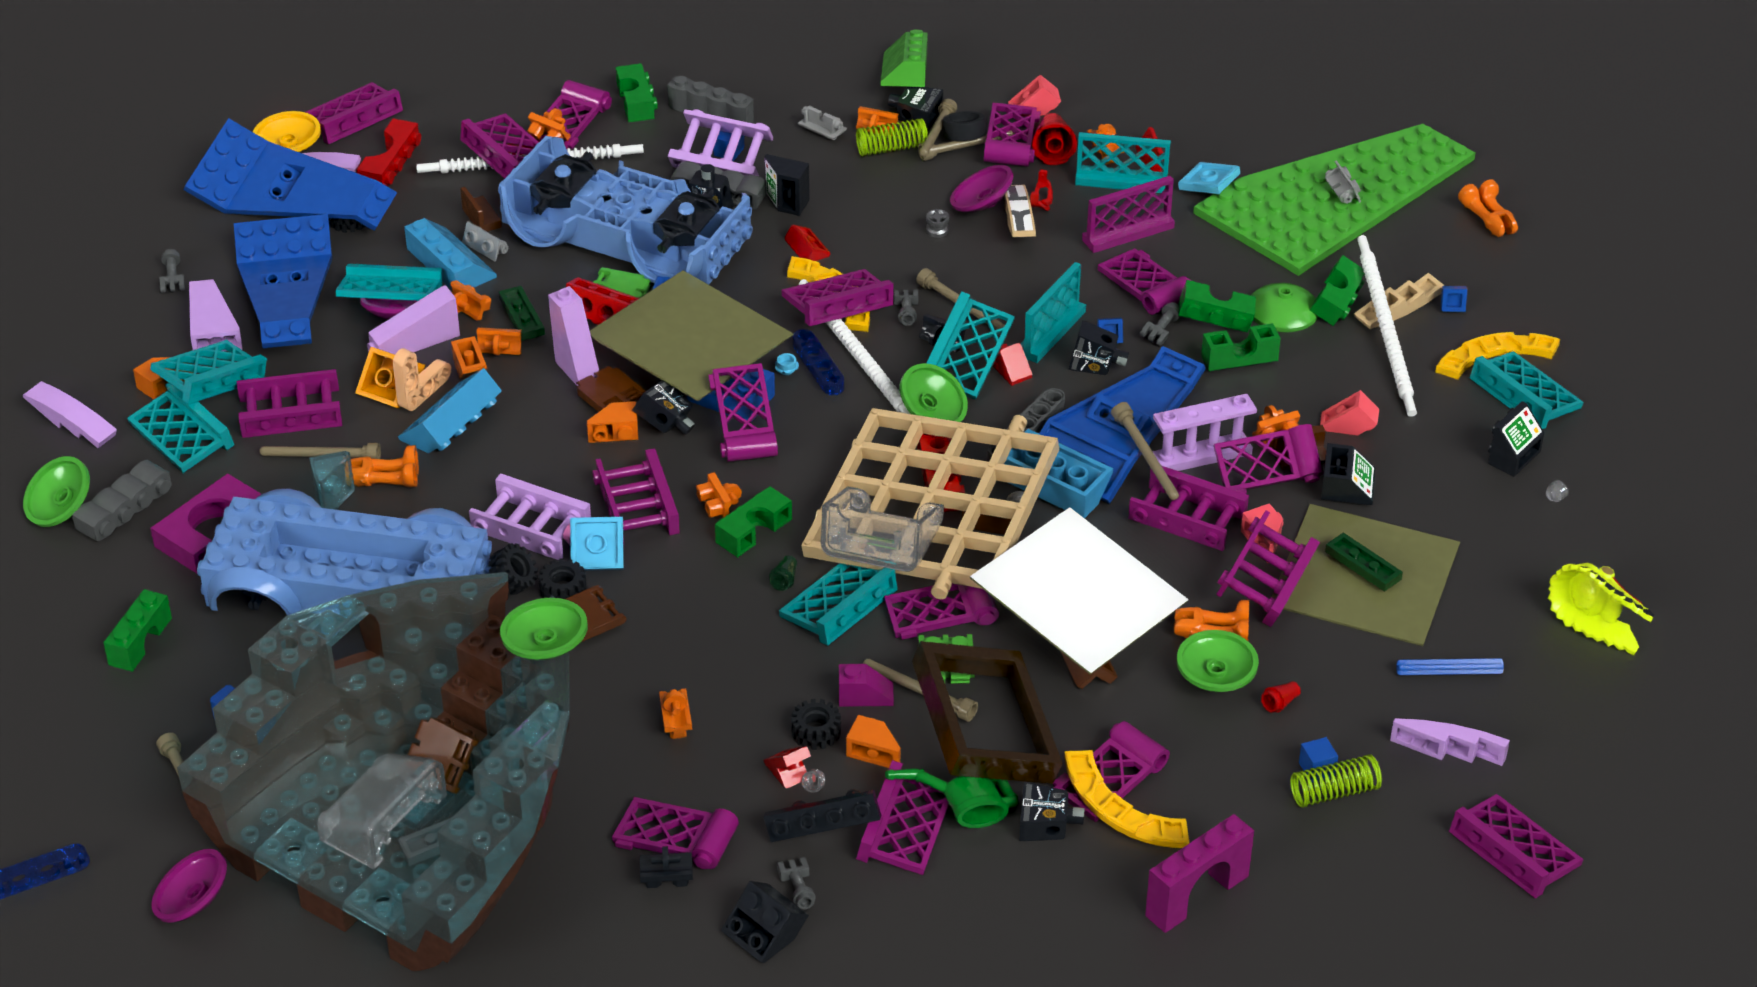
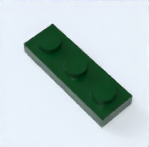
M522 286L499 291V299L515 329L521 330L522 341L545 335V328Z
M1344 532L1326 544L1325 552L1384 592L1402 580L1403 572Z

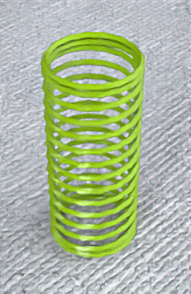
M922 118L915 121L911 120L910 122L907 120L901 123L896 122V124L891 123V125L888 123L886 125L882 124L881 127L877 125L876 127L872 126L866 129L863 127L856 130L857 148L862 157L866 156L867 153L871 155L872 152L874 155L877 152L880 154L881 151L885 153L886 149L890 153L891 148L894 152L896 148L900 151L901 147L903 150L906 147L910 149L911 146L915 148L920 143H924L928 136L927 127ZM911 130H912V134H913L914 146H913L912 138H911ZM901 131L903 135L904 146L902 143ZM906 131H907V135H908L909 146H908V143H907ZM896 132H897V135H898L899 147H898V143H897Z
M1368 754L1356 759L1346 760L1345 762L1340 761L1339 763L1323 765L1316 769L1311 768L1304 772H1293L1290 780L1291 790L1296 803L1301 808H1304L1308 804H1319L1320 801L1325 803L1326 800L1331 801L1332 798L1336 800L1338 797H1348L1349 794L1354 795L1355 793L1360 794L1361 791L1365 793L1367 790L1379 789L1382 784V774L1376 758ZM1368 759L1371 762L1376 774V786L1373 782V776L1371 769L1368 765ZM1357 763L1360 766V774L1356 767ZM1351 764L1354 767V775L1351 770ZM1345 765L1348 768L1349 779L1345 771ZM1339 767L1342 769L1343 780L1339 772ZM1334 769L1337 772V781L1333 773ZM1328 770L1331 773V782L1328 777ZM1322 772L1325 775V782L1322 778ZM1316 773H1317L1318 776H1319L1320 787H1319V783H1318V781H1317V779H1316ZM1310 774H1311L1312 777H1313L1314 788H1313L1312 782H1311V780H1310ZM1304 777H1306L1307 780H1308V786H1307V783H1306ZM1298 779L1300 780L1304 793V802L1301 798V794L1299 791ZM1362 782L1365 786V790L1362 789ZM1356 783L1359 787V791L1356 790ZM1344 784H1345V787H1346V789H1347V791H1348L1347 794H1345V792H1344V791H1345V790H1344ZM1350 784L1353 788V793L1350 791ZM1338 785L1342 792L1341 796L1339 795ZM1332 786L1336 793V797L1333 796ZM1326 787L1330 794V798L1327 797ZM1315 791L1318 796V801L1315 800ZM1321 791L1324 795V800L1321 798ZM1309 792L1313 800L1312 803L1309 801Z

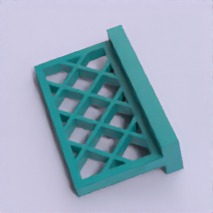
M1079 132L1075 185L1124 190L1167 177L1171 140ZM1083 140L1093 141L1097 146L1089 150L1083 145ZM1116 143L1120 148L1111 152L1106 145ZM1139 145L1142 150L1134 154L1129 147ZM1162 147L1165 148V152L1157 156L1152 149ZM1100 149L1108 155L1101 161L1094 155ZM1123 151L1130 157L1125 162H1122L1117 157ZM1146 153L1153 159L1148 164L1139 159ZM1089 157L1095 165H1082V161ZM1112 159L1118 166L1112 168L1104 164ZM1135 161L1141 168L1134 170L1129 169L1127 166ZM1158 164L1164 171L1156 172L1150 168ZM1165 186L1160 187L1156 193H1162Z
M1074 262L1026 312L1025 339L1022 341L1021 346L1027 360L1038 363L1086 312V304L1079 302L1080 263Z
M347 264L346 275L336 288V297L419 301L442 287V268Z
M961 291L927 360V364H933L945 370L952 368L955 378L963 387L966 396L976 400L1015 320V316L970 299V294ZM972 308L982 311L984 318L972 321L969 315ZM998 318L1007 321L1005 327L994 330L991 323L992 320ZM987 322L991 332L979 336L975 326ZM971 328L975 337L962 341L960 332ZM994 337L996 346L985 350L981 341ZM977 342L981 352L969 356L965 346ZM961 348L965 357L952 361L951 351ZM984 357L986 366L975 370L971 361ZM968 362L971 372L959 376L955 366ZM974 377L977 383L974 391L965 388L962 381Z
M224 340L151 363L150 370L183 392L182 400L191 404L237 389L238 380L263 378L265 376L267 358L261 354L252 357L228 340Z
M1514 351L1489 360L1483 356L1475 358L1470 379L1510 409L1515 408L1522 401L1527 403L1542 429L1547 427L1549 420L1581 409L1583 406V401ZM1507 371L1517 372L1519 374L1509 373ZM1525 384L1535 385L1537 387L1527 386ZM1542 396H1543V397H1548V398H1553L1554 400L1545 399V398H1542Z
M169 382L165 384L168 391L127 418L128 422L182 473L220 447L228 450L235 445L228 428L198 401L191 404L183 401V392ZM167 401L171 402L170 409H159ZM174 415H185L184 421H173ZM157 416H168L166 422H156ZM143 417H151L149 423H139L138 421ZM198 427L197 433L186 434L187 428ZM181 428L180 434L169 435L170 429ZM164 429L163 435H152L153 430ZM201 440L213 441L207 446H200ZM178 441L177 447L166 448L167 442ZM184 441H195L194 447H183ZM181 454H192L183 463L179 460Z
M839 563L781 608L779 615L783 619L818 634L820 642L828 646L885 600L884 596L891 595L898 590L895 569L886 566L882 570H875ZM850 566L858 569L857 571L844 572ZM864 577H872L867 581L862 580ZM859 578V582L844 584V580ZM841 581V584L826 586L830 582ZM855 590L853 593L845 595V591ZM842 592L841 596L827 597L826 595ZM823 595V598L808 600L812 596ZM838 604L834 608H827V605ZM824 606L823 610L809 611V608ZM805 609V612L792 613L794 610ZM820 618L816 623L810 621V619Z

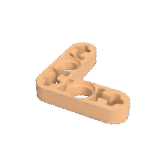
M405 348L398 350L393 359L398 405L409 411L415 410L449 379L451 365L436 359L419 374L416 354Z

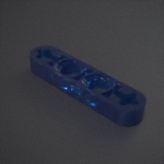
M808 329L795 331L793 333V348L822 390L829 395L841 394L845 388L844 376L817 337ZM817 353V354H819V355H818V356H809L808 354ZM824 367L829 368V370L822 371L818 370V368Z
M71 844L0 869V900L85 869L90 863V857L86 848L82 844ZM47 865H54L47 871H41ZM19 875H25V877L19 881H12L15 877Z

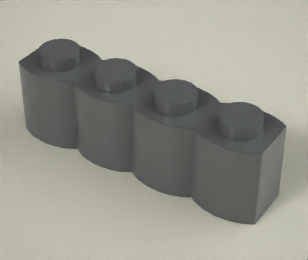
M675 76L668 83V105L673 110L684 112L685 109L691 111L697 109L705 114L748 123L754 122L753 99L743 93L734 94L725 88H714L705 82H694L685 76Z
M690 161L681 162L673 173L671 181L684 179L688 186L695 172L701 170L702 166ZM715 167V174L724 175L728 178L734 205L738 206L741 202L742 192L750 197V207H752V210L759 207L767 193L766 180L756 175L744 176L737 171H722Z
M149 460L141 461L130 473L119 477L111 487L100 491L92 501L82 504L73 513L75 529L96 541H101L110 536L116 527L130 521L134 513L144 510L151 504L153 499L159 498L169 491L172 486L169 471Z

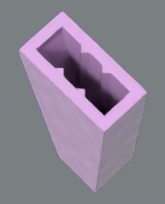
M213 279L190 281V337L193 350L224 340H228L242 350L240 328Z
M444 285L368 332V351L370 347H374L396 354L401 348L417 352L460 336L455 296Z
M568 286L549 294L548 299L555 362L576 384V382L589 375L595 377L594 373L599 371L582 298Z

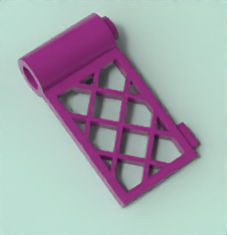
M567 80L564 83L560 96L547 112L554 108L559 109L562 104L571 106L559 109L562 112V118L564 115L575 114V117L565 119V131L571 135L569 140L564 142L566 149L574 148L579 142V135L598 112L603 113L610 108L612 98L608 91L572 80ZM580 111H589L587 114L578 115ZM579 124L577 127L567 129V125ZM542 135L540 140L537 141H541L546 135Z
M993 103L983 162L1029 167V162L1034 163L1035 150L1031 149L1034 125L1035 122L1039 123L1041 111H1037V107ZM997 111L1006 112V114L1000 115ZM1021 114H1028L1030 116L1023 118ZM1011 118H1014V119L1017 120V121L1011 123V122L1008 121V120L1011 119ZM1002 123L1004 127L998 128L996 125ZM1025 126L1027 129L1021 131L1018 127ZM1011 130L1015 134L1009 136L1006 133ZM1000 136L1002 140H994L993 138ZM1023 139L1026 143L1017 142L1016 140Z
M1135 248L1098 264L1099 272L1142 301L1145 310L1151 315L1161 312L1165 304L1171 302L1178 304L1185 282L1190 280L1185 276L1177 278L1151 260L1149 254L1143 250L1138 251ZM1132 258H1135V259H1137L1139 262H1137V261H1128V260H1130V259H1132ZM1116 267V268H1121V269H1120V270H1114V269H1110V268ZM1125 268H1133V269H1137V271L1124 270V269H1125ZM1141 269H1150L1154 272L1141 271ZM1123 277L1135 278V280H1125ZM1139 278L1152 279V281H1141ZM1156 279L1167 280V281H1165V282H1158V281H1156ZM1138 288H1150V289H1147V290H1145V291L1142 292V291H1140Z
M762 363L713 369V374L708 375L710 390L716 391L724 443H720L721 457L726 458L727 462L778 456L777 439L772 423ZM758 372L759 379L754 385L743 379L746 373ZM729 375L735 381L727 388L720 383L719 376ZM739 382L750 389L743 398L732 391ZM753 392L762 397L763 400L758 408L747 401ZM728 395L739 402L733 411L724 406L723 403ZM742 405L753 411L748 420L736 414ZM758 414L766 420L767 427L757 428L751 422ZM732 418L743 424L740 430L728 432L727 424Z
M1311 424L1298 425L1288 430L1213 445L1223 486L1247 494L1246 490L1298 479L1305 480V483H1313L1320 480L1319 476L1324 474ZM1283 437L1285 449L1281 454L1268 446L1272 439ZM1255 443L1263 448L1257 459L1244 451L1248 444ZM1231 448L1239 454L1234 462L1231 463L1223 458L1221 449ZM1265 450L1278 458L1272 468L1259 461ZM1241 455L1254 463L1248 473L1235 466ZM1280 460L1290 465L1292 474L1283 476L1275 471ZM1256 465L1269 472L1266 479L1257 480L1250 475ZM1231 470L1245 477L1241 484L1230 486L1228 475Z
M952 583L948 592L954 590L959 592L954 599L950 597L945 599L935 598L931 594L933 586L884 596L895 638L901 637L902 640L918 637V633L973 621L978 625H990L999 617L994 597L984 589ZM926 596L933 598L929 604L919 601L920 598ZM939 601L948 604L944 611L935 608ZM898 602L907 604L903 610L892 606V604ZM913 607L923 610L919 616L910 614L909 611ZM955 607L965 611V614L957 616L950 613ZM929 613L938 616L933 621L925 620ZM903 618L913 622L910 626L901 628L898 626Z
M1126 721L1116 723L1109 732L1110 738L1093 752L1096 766L1100 768L1104 783H1121V788L1118 791H1111L1121 798L1125 797L1151 772L1158 773L1165 766L1170 755L1168 749ZM1111 750L1119 755V760L1103 761V755ZM1120 767V775L1104 776L1103 768ZM1123 767H1136L1140 771L1136 775H1124ZM1065 772L1053 783L1054 788L1063 790L1072 785L1069 775ZM1069 793L1068 803L1070 805L1085 808L1084 815L1094 822L1100 819L1081 801L1082 799L1077 793Z
M634 797L614 832L612 840L616 847L632 850L635 847L662 853V846H668V854L692 852V860L696 866L701 869H714L736 831L739 820L734 813L726 809L719 808L710 813ZM638 808L647 809L651 812L638 818L635 815ZM668 814L676 816L675 819L662 823L660 817ZM653 820L657 822L658 826L645 831L641 826ZM692 820L702 821L700 825L690 829L686 824ZM680 825L684 829V831L672 836L667 831ZM635 827L640 832L632 836L624 835L625 831ZM663 832L665 839L657 842L650 841L649 837ZM687 838L691 841L688 848L675 845V843Z

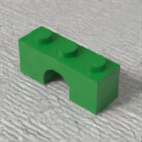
M642 63L617 66V88L620 97H624V110L628 123L655 119L654 110L658 109V104L653 93V86L649 81L648 71L644 72Z
M1342 255L1331 269L1324 282L1326 285L1316 297L1310 311L1332 326L1336 324L1339 318L1344 320L1351 310L1348 306L1354 303L1358 296L1356 293L1360 291L1365 283L1362 279L1365 274L1364 269Z
M1186 280L1180 296L1178 316L1248 333L1255 316L1256 297L1233 291L1229 300L1222 301L1210 294V285Z
M1273 323L1250 326L1248 337L1240 343H1233L1227 330L1203 333L1201 357L1208 371L1278 361L1281 338Z
M769 486L715 524L716 543L738 558L756 545L755 526H764L775 532L792 520V500Z
M143 589L103 642L109 666L133 672L146 654L144 642L147 633L159 636L172 619L167 595Z

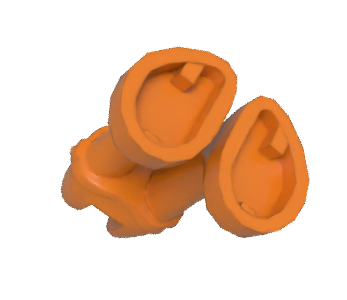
M1486 180L1479 189L1474 184L1465 185L1458 194L1459 201L1464 207L1478 215L1484 221L1485 227L1493 235L1502 237L1505 232L1507 234L1517 232L1518 225L1513 214L1505 210L1496 200L1499 186L1495 180Z
M416 445L406 446L403 457L399 459H374L368 456L349 459L346 463L345 481L348 485L357 487L371 486L376 483L417 487V475L419 474Z
M1249 600L1239 601L1235 611L1228 613L1203 610L1200 607L1176 609L1174 614L1175 635L1188 638L1201 631L1223 630L1235 633L1248 641Z

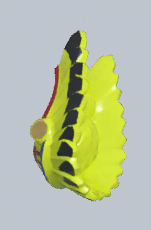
M1590 563L1566 564L1556 571V574L1550 578V587L1548 588L1550 594L1547 598L1551 602L1550 610L1556 613V618L1563 620L1565 627H1573L1575 632H1583L1586 637H1592L1596 642L1604 641L1608 647L1614 645L1619 651L1625 649L1627 653L1635 655L1639 645L1630 629V625L1617 620L1620 617L1623 605L1650 622L1653 620L1654 614L1620 585L1615 579L1614 570L1608 566L1598 568Z

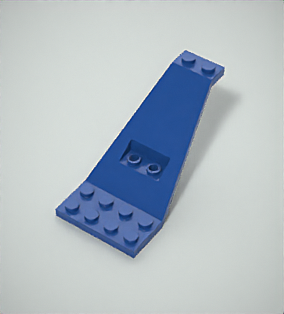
M229 118L183 189L224 214L292 217L328 214V218L354 219L373 231L377 228L397 194L396 191L377 180L269 142ZM283 174L289 175L290 178H285ZM273 191L278 192L280 195L273 194Z
M328 214L234 223L237 267L260 324L262 348L311 344L310 321L332 262ZM295 277L301 278L299 280H293ZM270 280H277L274 283L269 282Z
M1162 346L1150 366L1048 418L1039 434L1058 438V443L1113 468V474L1100 499L1110 504L1135 462L1142 455L1127 429L1114 420L1111 415L1112 408L1121 402H1127L1133 410L1134 423L1147 444L1150 445L1161 431L1153 419V414L1178 409L1199 381L1206 369L1205 365ZM1104 413H1109L1107 417H1102Z

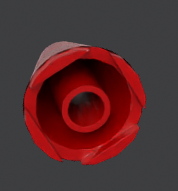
M1049 113L1042 118L1032 139V148L1035 150L1034 155L1047 165H1060L1066 163L1075 154L1077 148L1076 135L1060 115Z

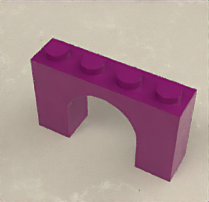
M227 473L151 527L154 547L197 574L198 563L200 560H203L207 545L212 540L196 531L195 528L208 519L223 517L226 507H229L233 497L256 499L261 493Z
M1233 814L1150 869L1145 916L1166 933L1186 919L1190 892L1206 870H1208V874L1227 890L1249 876L1254 830Z

